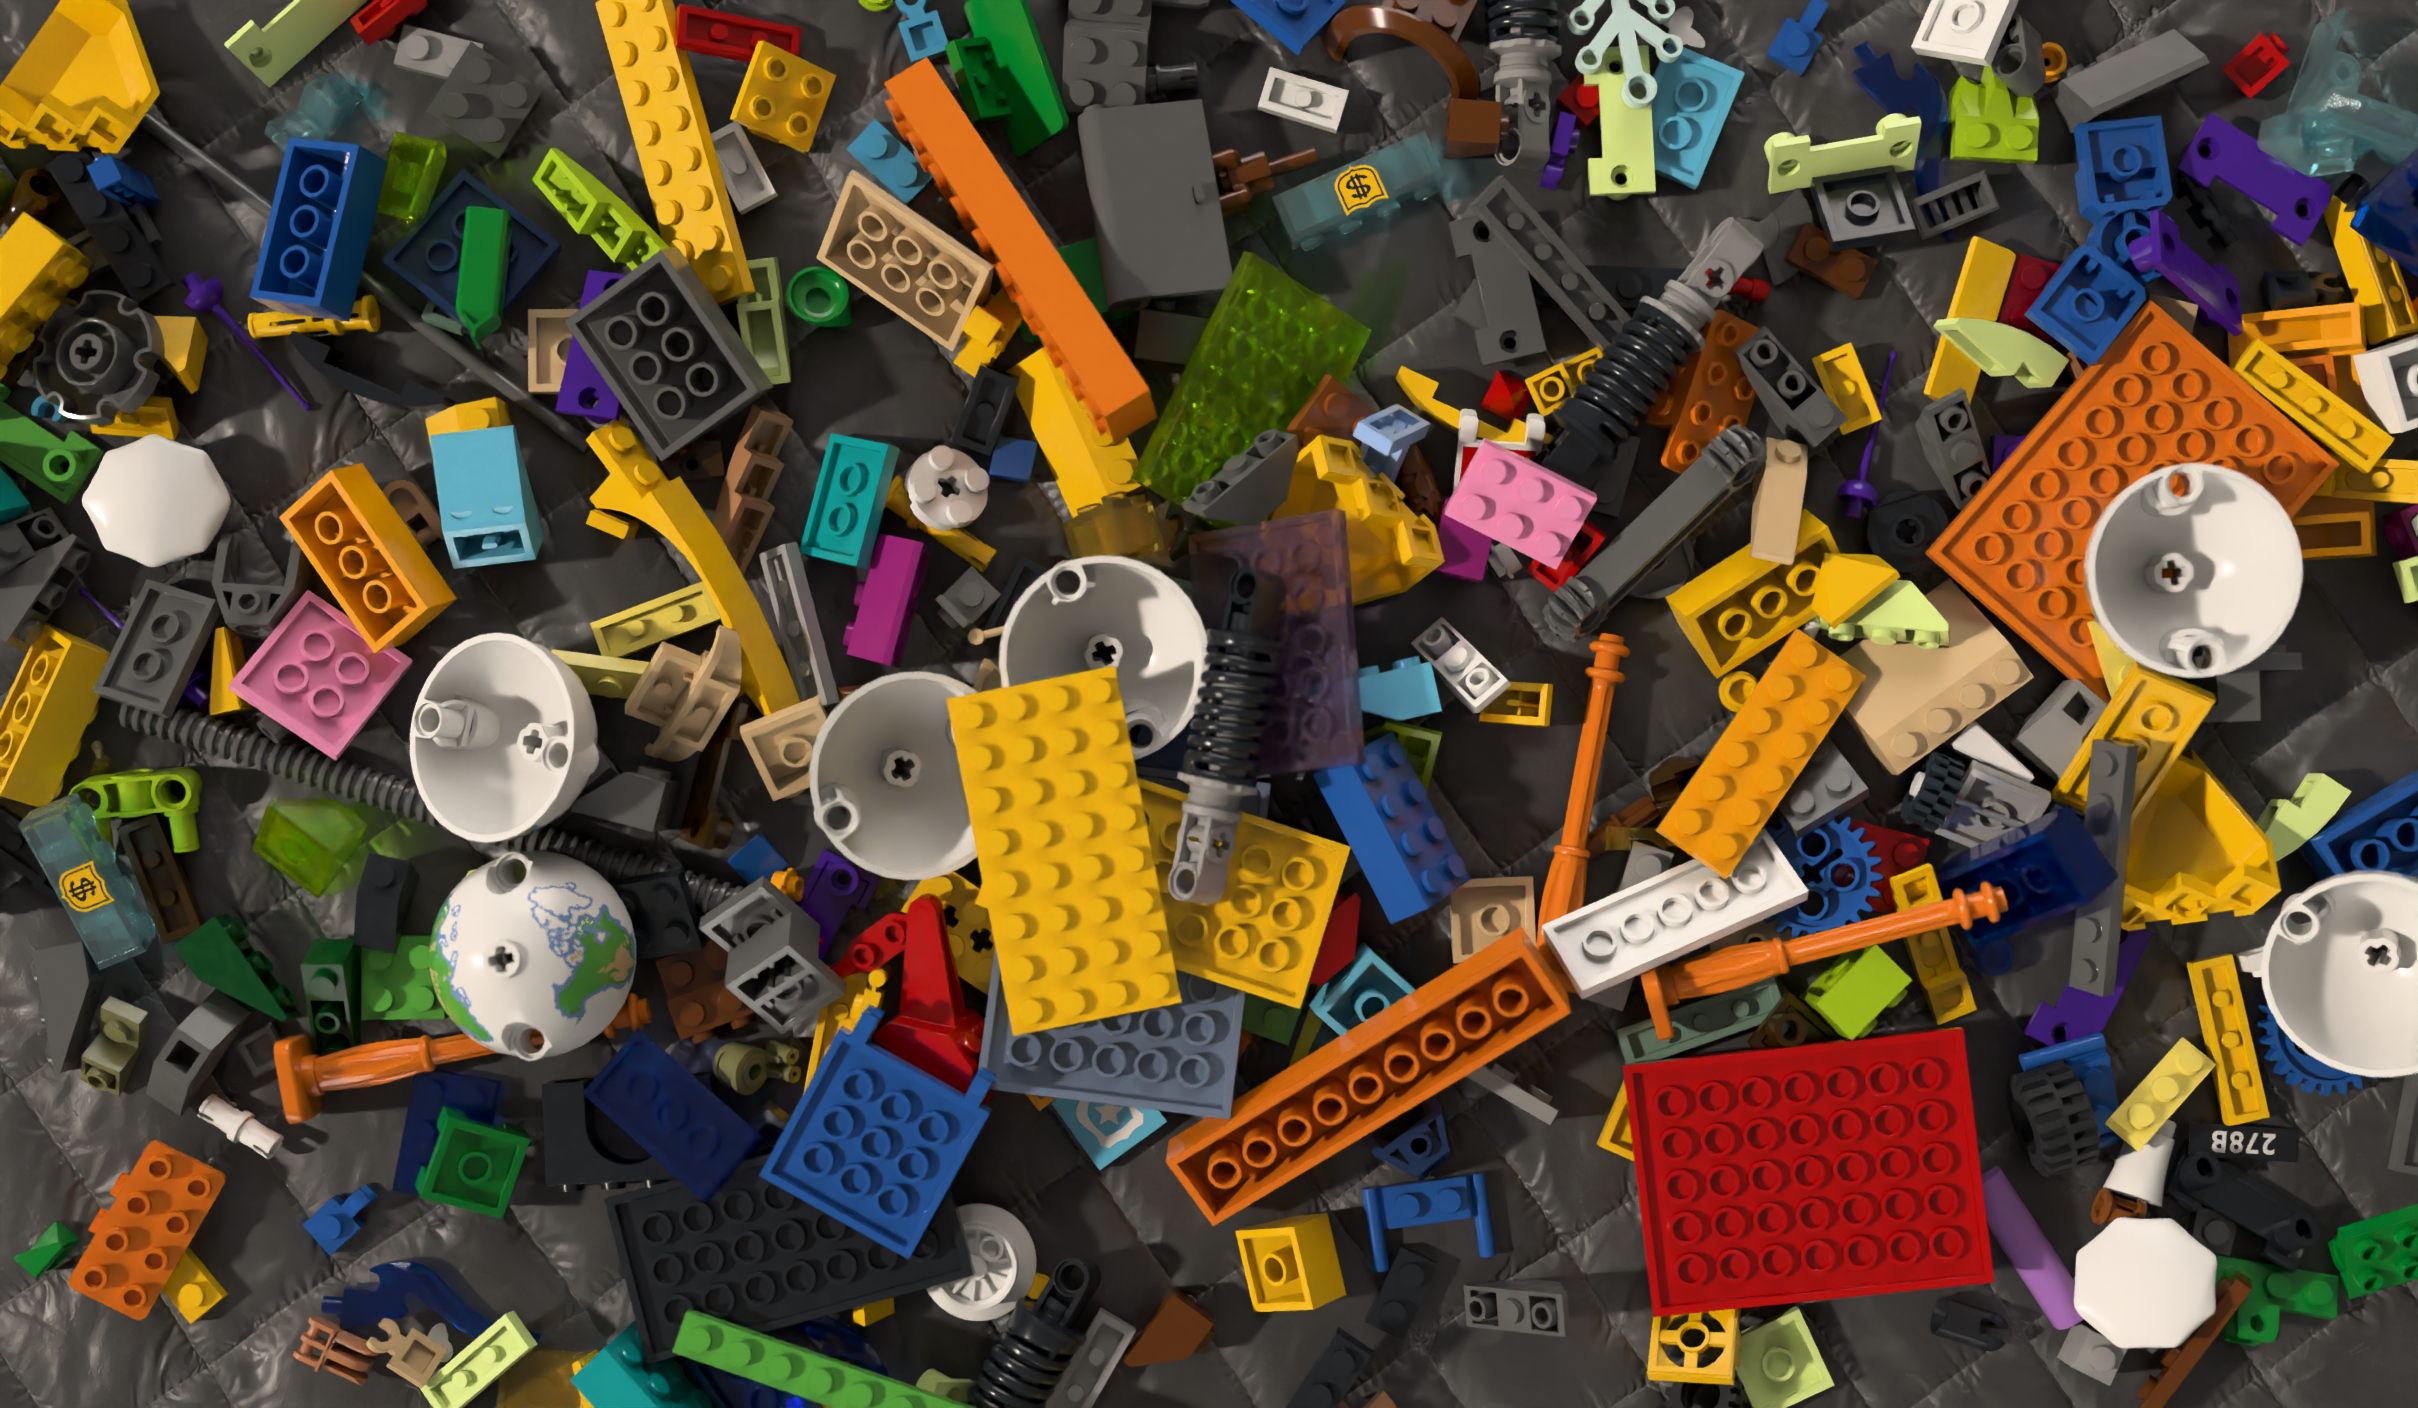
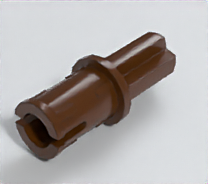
M1644 795L1615 816L1613 813H1610L1609 820L1588 834L1586 849L1590 852L1593 859L1596 860L1598 856L1623 839H1626L1628 842L1631 840L1629 835L1659 816L1656 803L1649 795Z

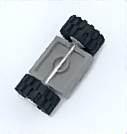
M1935 750L1922 757V761L1919 760L1916 765V771H1913L1910 777L1911 782L1907 784L1905 789L1906 795L1902 798L1901 818L1932 831L1935 830V833L2009 864H2012L2019 852H2021L2022 854L2019 857L2021 867L2052 880L2059 879L2060 875L2066 872L2067 864L2071 865L2073 861L2072 856L2079 849L2078 842L2084 835V832H2082L2085 825L2084 811L2052 799L2050 791L1972 760L1966 772L1963 771L1965 764L1962 761Z

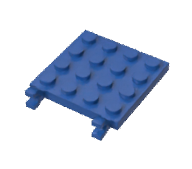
M869 1004L867 1009L862 1012L853 1031L844 1026L838 1030L759 1176L909 1259L992 1109L981 1104L997 1074L981 1067L966 1095L870 1042L869 1039L885 1012Z

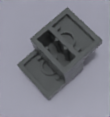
M1069 0L1068 20L1064 26L1061 96L1066 112L1084 113L1083 110L1086 107L1094 104H1104L1108 108L1145 104L1146 79L1150 57L1152 0Z
M2271 645L2264 653L2250 663L2230 672L2209 677H2188V683L2214 693L2216 702L2202 723L2261 721L2260 673L2302 670V653H2286V645ZM2202 648V656L2192 657L2194 665L2198 668L2206 660L2204 649Z
M762 876L700 918L699 929L728 952L725 987L781 1034H784L845 994L846 982L818 959L820 925L766 877Z

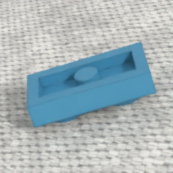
M876 119L847 148L853 157L908 208L934 181L931 173H926L915 155Z

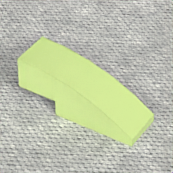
M778 257L747 260L755 292L739 298V304H736L742 341L772 385L791 382L788 336Z
M1950 318L1937 320L1933 326L1990 377L2013 375L2027 388L2052 387L2069 362L2065 356L2049 344L2027 332L2006 324L1984 319Z
M2307 773L2290 801L2287 799H2271L2256 824L2273 843L2276 862L2298 849L2313 837L2336 814L2352 791L2324 773Z

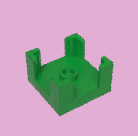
M443 1105L437 1121V1128L440 1134L428 1168L425 1166L421 1167L415 1183L420 1198L502 1219L531 1140L526 1130L522 1126L504 1122L503 1129L467 1119L464 1111Z

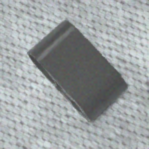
M2014 10L1991 67L1994 75L2015 95L2027 97L2037 92L2046 78L2042 39L2039 32L2018 11Z

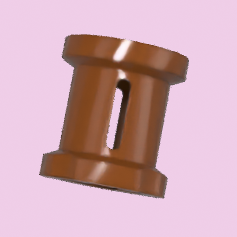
M2107 1188L2099 1190L2091 1209V1219L2097 1225H2102L2103 1223L2110 1224L2119 1217L2146 1219L2147 1214L2145 1201L2140 1199L2130 1201L2115 1196Z

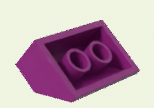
M879 533L878 540L875 542L872 551L867 581H860L856 590L854 605L859 606L856 621H849L845 630L843 645L849 646L847 650L848 655L900 668L932 551L927 545L922 542Z

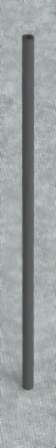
M147 111L138 124L265 219L269 220L272 202ZM362 270L358 284L360 289L368 295H373L379 303L581 452L586 454L591 449L586 441L589 436L444 329L424 322L421 312Z

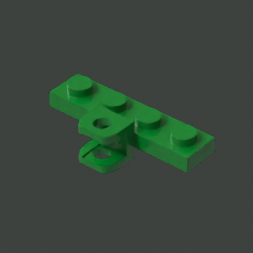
M2215 1255L2217 1258L2215 1285L2222 1276L2230 1279L2236 1270L2252 1280V1290L2222 1329L2223 1337L2227 1342L2257 1346L2262 1342H2273L2279 1330L2280 1311L2329 1320L2337 1318L2338 1276L2300 1269L2289 1273L2277 1265Z

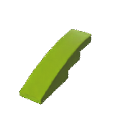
M550 148L532 180L578 234L591 235L613 262L626 263L632 271L661 249H670L646 222L598 179L558 148Z

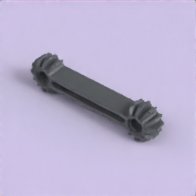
M1738 424L1731 426L1729 429H1722L1717 437L1711 438L1708 446L1701 449L1702 455L1576 577H1568L1567 581L1562 586H1558L1557 591L1548 597L1549 602L1544 606L1542 612L1545 615L1544 620L1549 624L1550 630L1564 641L1575 643L1582 637H1589L1595 629H1599L1600 624L1608 619V612L1733 492H1740L1744 485L1751 483L1752 478L1761 472L1760 466L1767 459V447L1761 442L1762 439L1753 431L1750 432L1746 427H1741Z

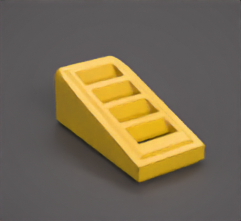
M227 627L215 629L210 691V715L225 716L254 710L253 705L229 690V684L246 665V658L242 639L231 628Z

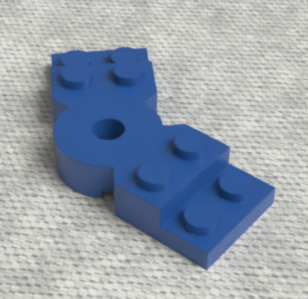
M2161 115L2080 123L2073 129L2079 170L2074 174L2079 212L2093 226L2088 233L2085 246L2077 248L2068 256L2024 315L2090 367L2099 360L2146 300L2145 287L2163 275L2156 268L2144 273L2139 271L2132 262L2129 249L2125 243V238L2135 240L2151 233L2150 212L2155 209L2161 210L2173 197Z

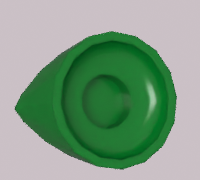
M815 266L803 269L791 279L784 294V301L789 311L796 317L807 323L824 327H841L853 323L848 286L840 274L830 268Z

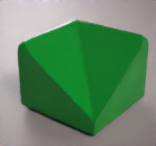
M56 1221L30 1250L15 1255L14 1259L34 1278L41 1277L54 1271L76 1247L80 1239L61 1222Z

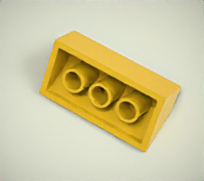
M1043 348L1006 371L1020 377L1015 393L1074 522L1149 488L1148 481L1128 437L1114 444L1107 432L1101 436L1097 433L1087 416L1088 411L1082 400L1080 402L1076 401L1065 383L1066 378L1060 367L1054 368Z
M1803 509L1801 511L1795 558L1792 565L1750 557V543L1686 583L1676 592L1665 597L1680 628L1717 679L1817 616L1811 606L1824 554L1840 552L1828 526L1808 510Z
M49 623L44 625L41 637L30 646L0 711V796L48 810L52 799H56L59 796L63 787L65 771L69 763L75 760L81 748L80 739L87 724H90L97 715L100 696L94 693L93 689L110 656L108 651Z

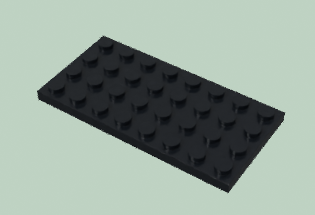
M771 1153L604 1199L647 1364L680 1356L673 1353V1349L688 1309L759 1333H764L973 1276L975 1269L952 1183L909 1259L760 1177L759 1175Z

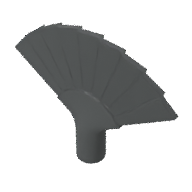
M1799 188L1762 221L1757 222L1741 217L1736 218L1744 228L1764 245L1761 253L1763 254L1773 287L1785 282L1799 270L1783 260L1802 224L1807 222L1814 226L1812 211L1807 199Z

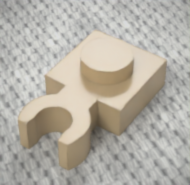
M383 1318L378 1326L387 1331L389 1335L388 1341L380 1342L371 1336L366 1342V1346L375 1353L388 1352L391 1354L392 1358L386 1367L422 1389L448 1350L415 1328H412L407 1336L404 1337L400 1334L399 1327L393 1320Z

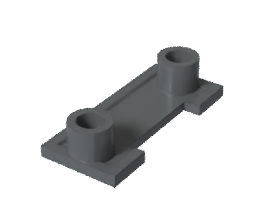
M1478 215L1449 222L1448 225L1456 258L1471 255L1488 325L1486 328L1474 331L1482 367L1500 362L1512 363L1522 357L1546 352L1547 349L1528 270ZM1481 228L1487 229L1489 237L1486 239L1480 238L1478 230ZM1505 339H1513L1515 347L1507 349L1504 346Z

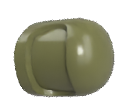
M776 1040L767 1042L765 1049L744 1042L733 1041L724 1044L716 1052L713 1060V1072L718 1082L724 1086L733 1088L737 1093L749 1095L759 1090L767 1077L778 1078L791 1083L797 1082L801 1076V1069L794 1064L799 1058V1051L795 1047Z

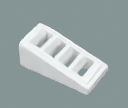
M1976 721L1971 722L1942 743L1947 749L1971 761L1974 760L2028 783L2034 779V774Z

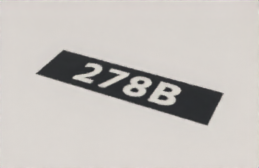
M2190 1123L2188 1156L2199 1151H2206L2213 1154L2216 1158L2296 1162L2298 1129Z

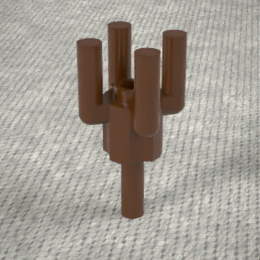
M1234 148L1212 154L1215 177L1219 178L1223 195H1219L1223 219L1248 211L1251 208L1253 197L1275 190L1274 177L1319 163L1315 148L1302 150L1269 162L1264 151L1241 158L1239 152Z

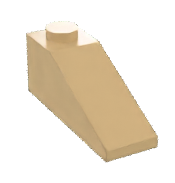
M1767 437L1764 443L1767 447L1766 462L1760 466L1761 472L1753 477L1750 557L1792 565L1795 558L1807 478L1808 445Z

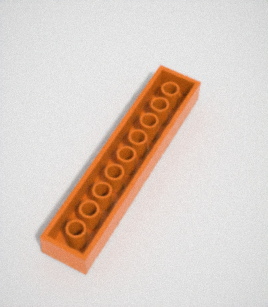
M925 57L884 82L890 97L884 102L894 118L892 121L904 141L909 140L914 148L913 153L926 173H931L936 182L934 183L942 199L947 205L951 203L957 213L956 218L968 237L973 236L981 257L994 266V270L1000 278L999 283L1012 303L1016 301L1022 312L1021 317L1034 336L1038 334L1044 345L1043 350L1054 368L1060 367L1066 378L1065 383L1077 402L1082 400L1088 411L1087 416L1097 433L1101 436L1107 432L1112 442L1116 444L1156 419L1157 415L1148 386L929 59Z
M1522 926L1232 1101L1230 1119L1206 1117L1171 1138L1168 1142L1166 1163L1212 1226H1215L1570 1014L1568 993Z

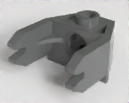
M222 534L217 546L211 583L225 623L240 639L265 641L307 591L311 562L294 539L290 549L286 579L283 586L236 584L240 560L239 540H234L233 534Z

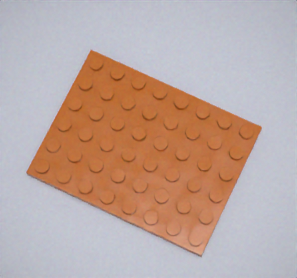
M2149 299L2143 302L2099 360L2091 367L2088 365L1925 554L2068 679H2078L2106 704H2109L2111 701L2110 694L2087 622L2096 619L2089 606L2085 590L2084 560L2087 544L2096 522L2117 495L2142 477L2160 469L2180 464L2203 463L2231 469L2257 482L2279 502L2291 520L2338 467L2339 463ZM2175 474L2170 480V488L2174 495L2178 497L2184 491V483ZM2163 568L2161 570L2162 578H2172V568Z

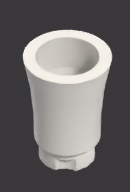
M2167 1120L2139 1152L2124 1140L2115 1165L2103 1188L2110 1189L2112 1192L2132 1199L2143 1200L2147 1204L2162 1207L2164 1182L2175 1140L2172 1139L2176 1128L2175 1122Z

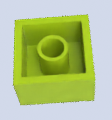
M1873 945L1842 953L1799 998L1839 1035L1853 1040L1856 1036L1862 1038L1867 1035L1878 1022L1875 1017L1886 1006L1892 1008L1906 996L1908 991L1905 987L1912 979L1878 945Z

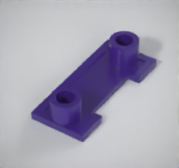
M2212 112L2207 115L2194 138L2183 146L2180 153L2181 159L2174 169L2203 188H2207L2213 178L2216 177L2272 211L2277 217L2269 228L2300 247L2305 244L2330 203L2328 198L2330 185ZM2200 147L2206 151L2207 157H2202L2199 154ZM2298 206L2303 211V217L2299 216L2296 213V208Z
M2159 209L2151 211V233L2137 238L2129 244L2130 257L2135 267L2142 273L2156 268L2192 299L2193 304L2198 305L2196 318L2203 326L2209 327L2219 323L2233 336L2242 334L2239 280L2220 263L2211 267L2179 239V228Z
M588 270L579 310L627 274ZM573 335L555 410L562 414L587 417L596 424H606L611 420L619 421L623 407Z
M826 848L823 849L804 885L802 899L795 902L796 905L820 925L819 937L822 938L823 942L818 949V958L823 961L851 906L854 905L866 911L882 881V878ZM841 873L849 875L850 881L848 884L843 885L839 882L838 878Z
M2121 928L2114 995L2102 997L2069 987V978L2055 1007L2044 1001L2039 1002L2024 1033L2048 1047L2102 1032L2153 933L2147 929L2127 931ZM2061 1027L2063 1028V1035L2057 1039L2054 1036V1031L2056 1028Z

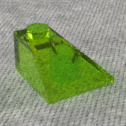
M274 798L267 805L252 850L319 899L358 849L367 824L360 819L357 813L351 809H346L334 799Z

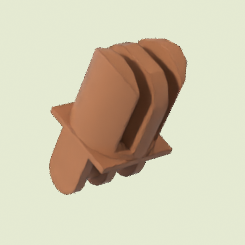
M311 1315L308 1320L311 1326L308 1332L302 1333L300 1338L303 1341L300 1349H295L293 1357L315 1367L314 1371L316 1372L323 1368L358 1385L365 1386L369 1377L366 1371L372 1368L375 1361L372 1356H378L379 1353L371 1351L366 1346L367 1340L345 1331L347 1325L340 1326L322 1317ZM322 1330L330 1334L328 1340L320 1337ZM314 1347L323 1351L321 1357L312 1353Z

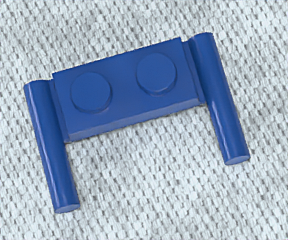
M2101 1032L2019 1055L2020 1065L2024 1071L2063 1060V1063L2074 1072L2081 1082L2091 1103L2099 1130L2100 1148L2123 1141L2119 1135L2105 1125L2106 1121L2119 1106L2110 1056L2105 1052L2106 1041Z
M1473 1172L1465 1175L1362 1188L1373 1272L1389 1270L1384 1228L1395 1229L1471 1218V1216L1475 1218L1480 1257L1496 1256L1485 1172Z

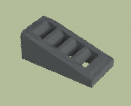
M1985 170L1906 202L1921 241L2000 209ZM1965 188H1971L1979 208L1972 209ZM1955 192L1965 213L1960 216L1950 195ZM1940 198H1942L1951 219L1944 222L1936 202ZM1927 203L1936 223V226L1929 228L1920 207Z

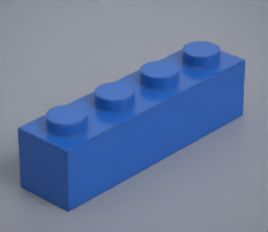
M111 155L100 156L94 160L93 164L86 166L98 191L129 207L140 203L146 208L161 201L149 176Z

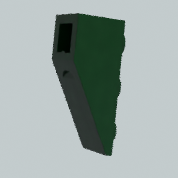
M230 914L214 916L174 945L198 980L282 1022L301 1015L295 1007L297 1005L296 997L287 986L280 985L271 973L273 971L271 962L261 951H255L247 940L249 937L247 928L238 918L231 917Z
M314 939L300 964L314 1054H318L319 1057L361 1045V967L358 947L353 944L354 939Z

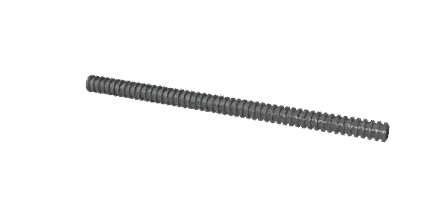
M125 704L121 706L119 720L122 727L130 728L132 726L134 731L137 732L145 730L147 735L154 736L157 734L159 739L167 740L169 738L175 744H179L182 741L184 747L191 748L194 746L196 751L203 752L206 750L212 756L219 753L221 759L228 760L231 757L232 762L240 764L243 761L246 767L256 765L257 770L266 771L268 769L271 775L281 773V777L284 779L293 777L296 783L305 781L309 787L318 785V789L321 791L330 789L331 794L339 795L342 793L346 799L355 797L356 802L363 803L367 801L368 806L376 807L379 805L383 811H388L391 808L393 814L400 815L403 812L408 819L416 816L418 822L425 823L428 820L430 826L437 827L440 824L425 805L417 785H412V781L409 779L400 781L397 775L388 777L387 772L384 771L375 773L374 768L367 767L363 769L362 764L354 763L351 765L350 760L342 759L341 761L337 759L335 761L331 757L327 758L326 754L322 751L314 753V750L309 747H305L302 750L301 745L293 743L290 746L288 740L285 739L274 743L268 736L265 738L263 732L256 731L253 734L250 728L244 727L240 729V726L234 723L228 726L225 720L219 719L216 722L213 716L207 715L204 718L200 712L191 714L190 709L181 708L179 710L178 705L171 719ZM441 824L443 830L449 831L446 827H444ZM547 825L517 839L491 842L496 847L503 844L504 849L508 851L516 848V852L547 851L564 854L583 862L598 872L606 881L682 869L680 866H675L674 869L670 868V863L668 862L658 864L656 858H651L649 861L645 860L646 858L643 854H638L637 857L633 856V851L626 850L623 853L618 846H614L611 849L606 842H601L598 845L596 844V839L589 838L586 841L581 834L573 837L571 831L564 830L561 833L559 827L555 828L552 826L548 829ZM693 870L684 872L695 907L701 908V912L707 914L744 889L740 885L732 888V884L727 881L724 884H720L719 879L715 877L707 880V875L705 874L695 876Z

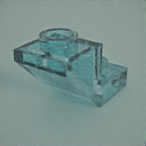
M333 70L305 84L297 108L269 121L264 134L284 152L286 151L289 137L328 141L363 103L365 97Z
M2284 113L2275 115L2267 120H2261L2257 140L2258 148L2311 178L2354 171L2357 155L2355 135L2343 137L2330 135L2311 142L2305 113L2297 115Z

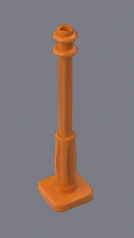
M1600 633L1599 640L1592 641L1589 644L1590 650L1596 653L1594 667H1588L1584 671L1585 676L1591 679L1561 845H1555L1553 849L1554 856L1539 912L1536 948L1566 992L1578 994L1542 936V925L1583 908L1587 862L1590 858V852L1585 850L1615 685L1621 684L1625 680L1624 674L1618 672L1621 657H1627L1630 654L1629 648L1623 645L1624 637L1607 633Z
M1984 881L1980 885V891L1965 895L1963 890L1957 888L1952 893L1953 898L1783 942L1779 937H1774L1772 940L1729 946L1695 956L1671 966L1668 963H1664L1640 974L1658 1041L1674 1037L1667 1006L1679 1004V999L1739 989L1781 973L1787 974L1790 966L1959 923L1963 929L1969 930L1973 925L1972 920L1988 916L1991 922L1997 923L2000 920V913L2008 911L2001 886L1993 888L1989 882Z
M629 993L626 1002L616 1017L602 1031L605 1036L613 1039L617 1034V1029L631 1027L634 1033H641L644 1024L651 1023V1012L647 998L639 1000L637 994ZM534 1029L531 1033V1044L533 1046L544 1044L543 1034L537 1029ZM305 1034L289 1036L274 1043V1059L284 1112L288 1123L291 1125L306 1122L319 1115L322 1110L321 1095H324L325 1091L384 1084L425 1071L432 1072L437 1064L499 1053L480 1045L465 1034L433 1040L430 1036L423 1035L420 1038L379 1041L358 1045L321 1057L318 1054H313L311 1042Z

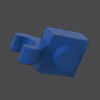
M1810 0L1798 22L1787 17L1765 57L1801 76L1823 39V36L1813 30L1829 3L1824 0Z
M368 1184L362 1189H357L346 1201L337 1194L302 1226L331 1256L366 1225L358 1215L378 1197V1194Z

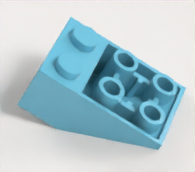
M515 426L431 435L430 441L442 531L453 569L536 560L544 533Z
M1419 656L1395 661L1392 663L1393 670L1380 673L1378 665L1351 672L1353 679L1343 682L1338 681L1337 675L1311 681L1312 689L1304 692L1305 698L1395 721L1442 711L1431 662L1421 664Z

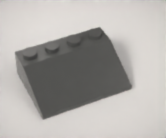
M679 248L661 249L564 321L661 462L728 420L774 387Z

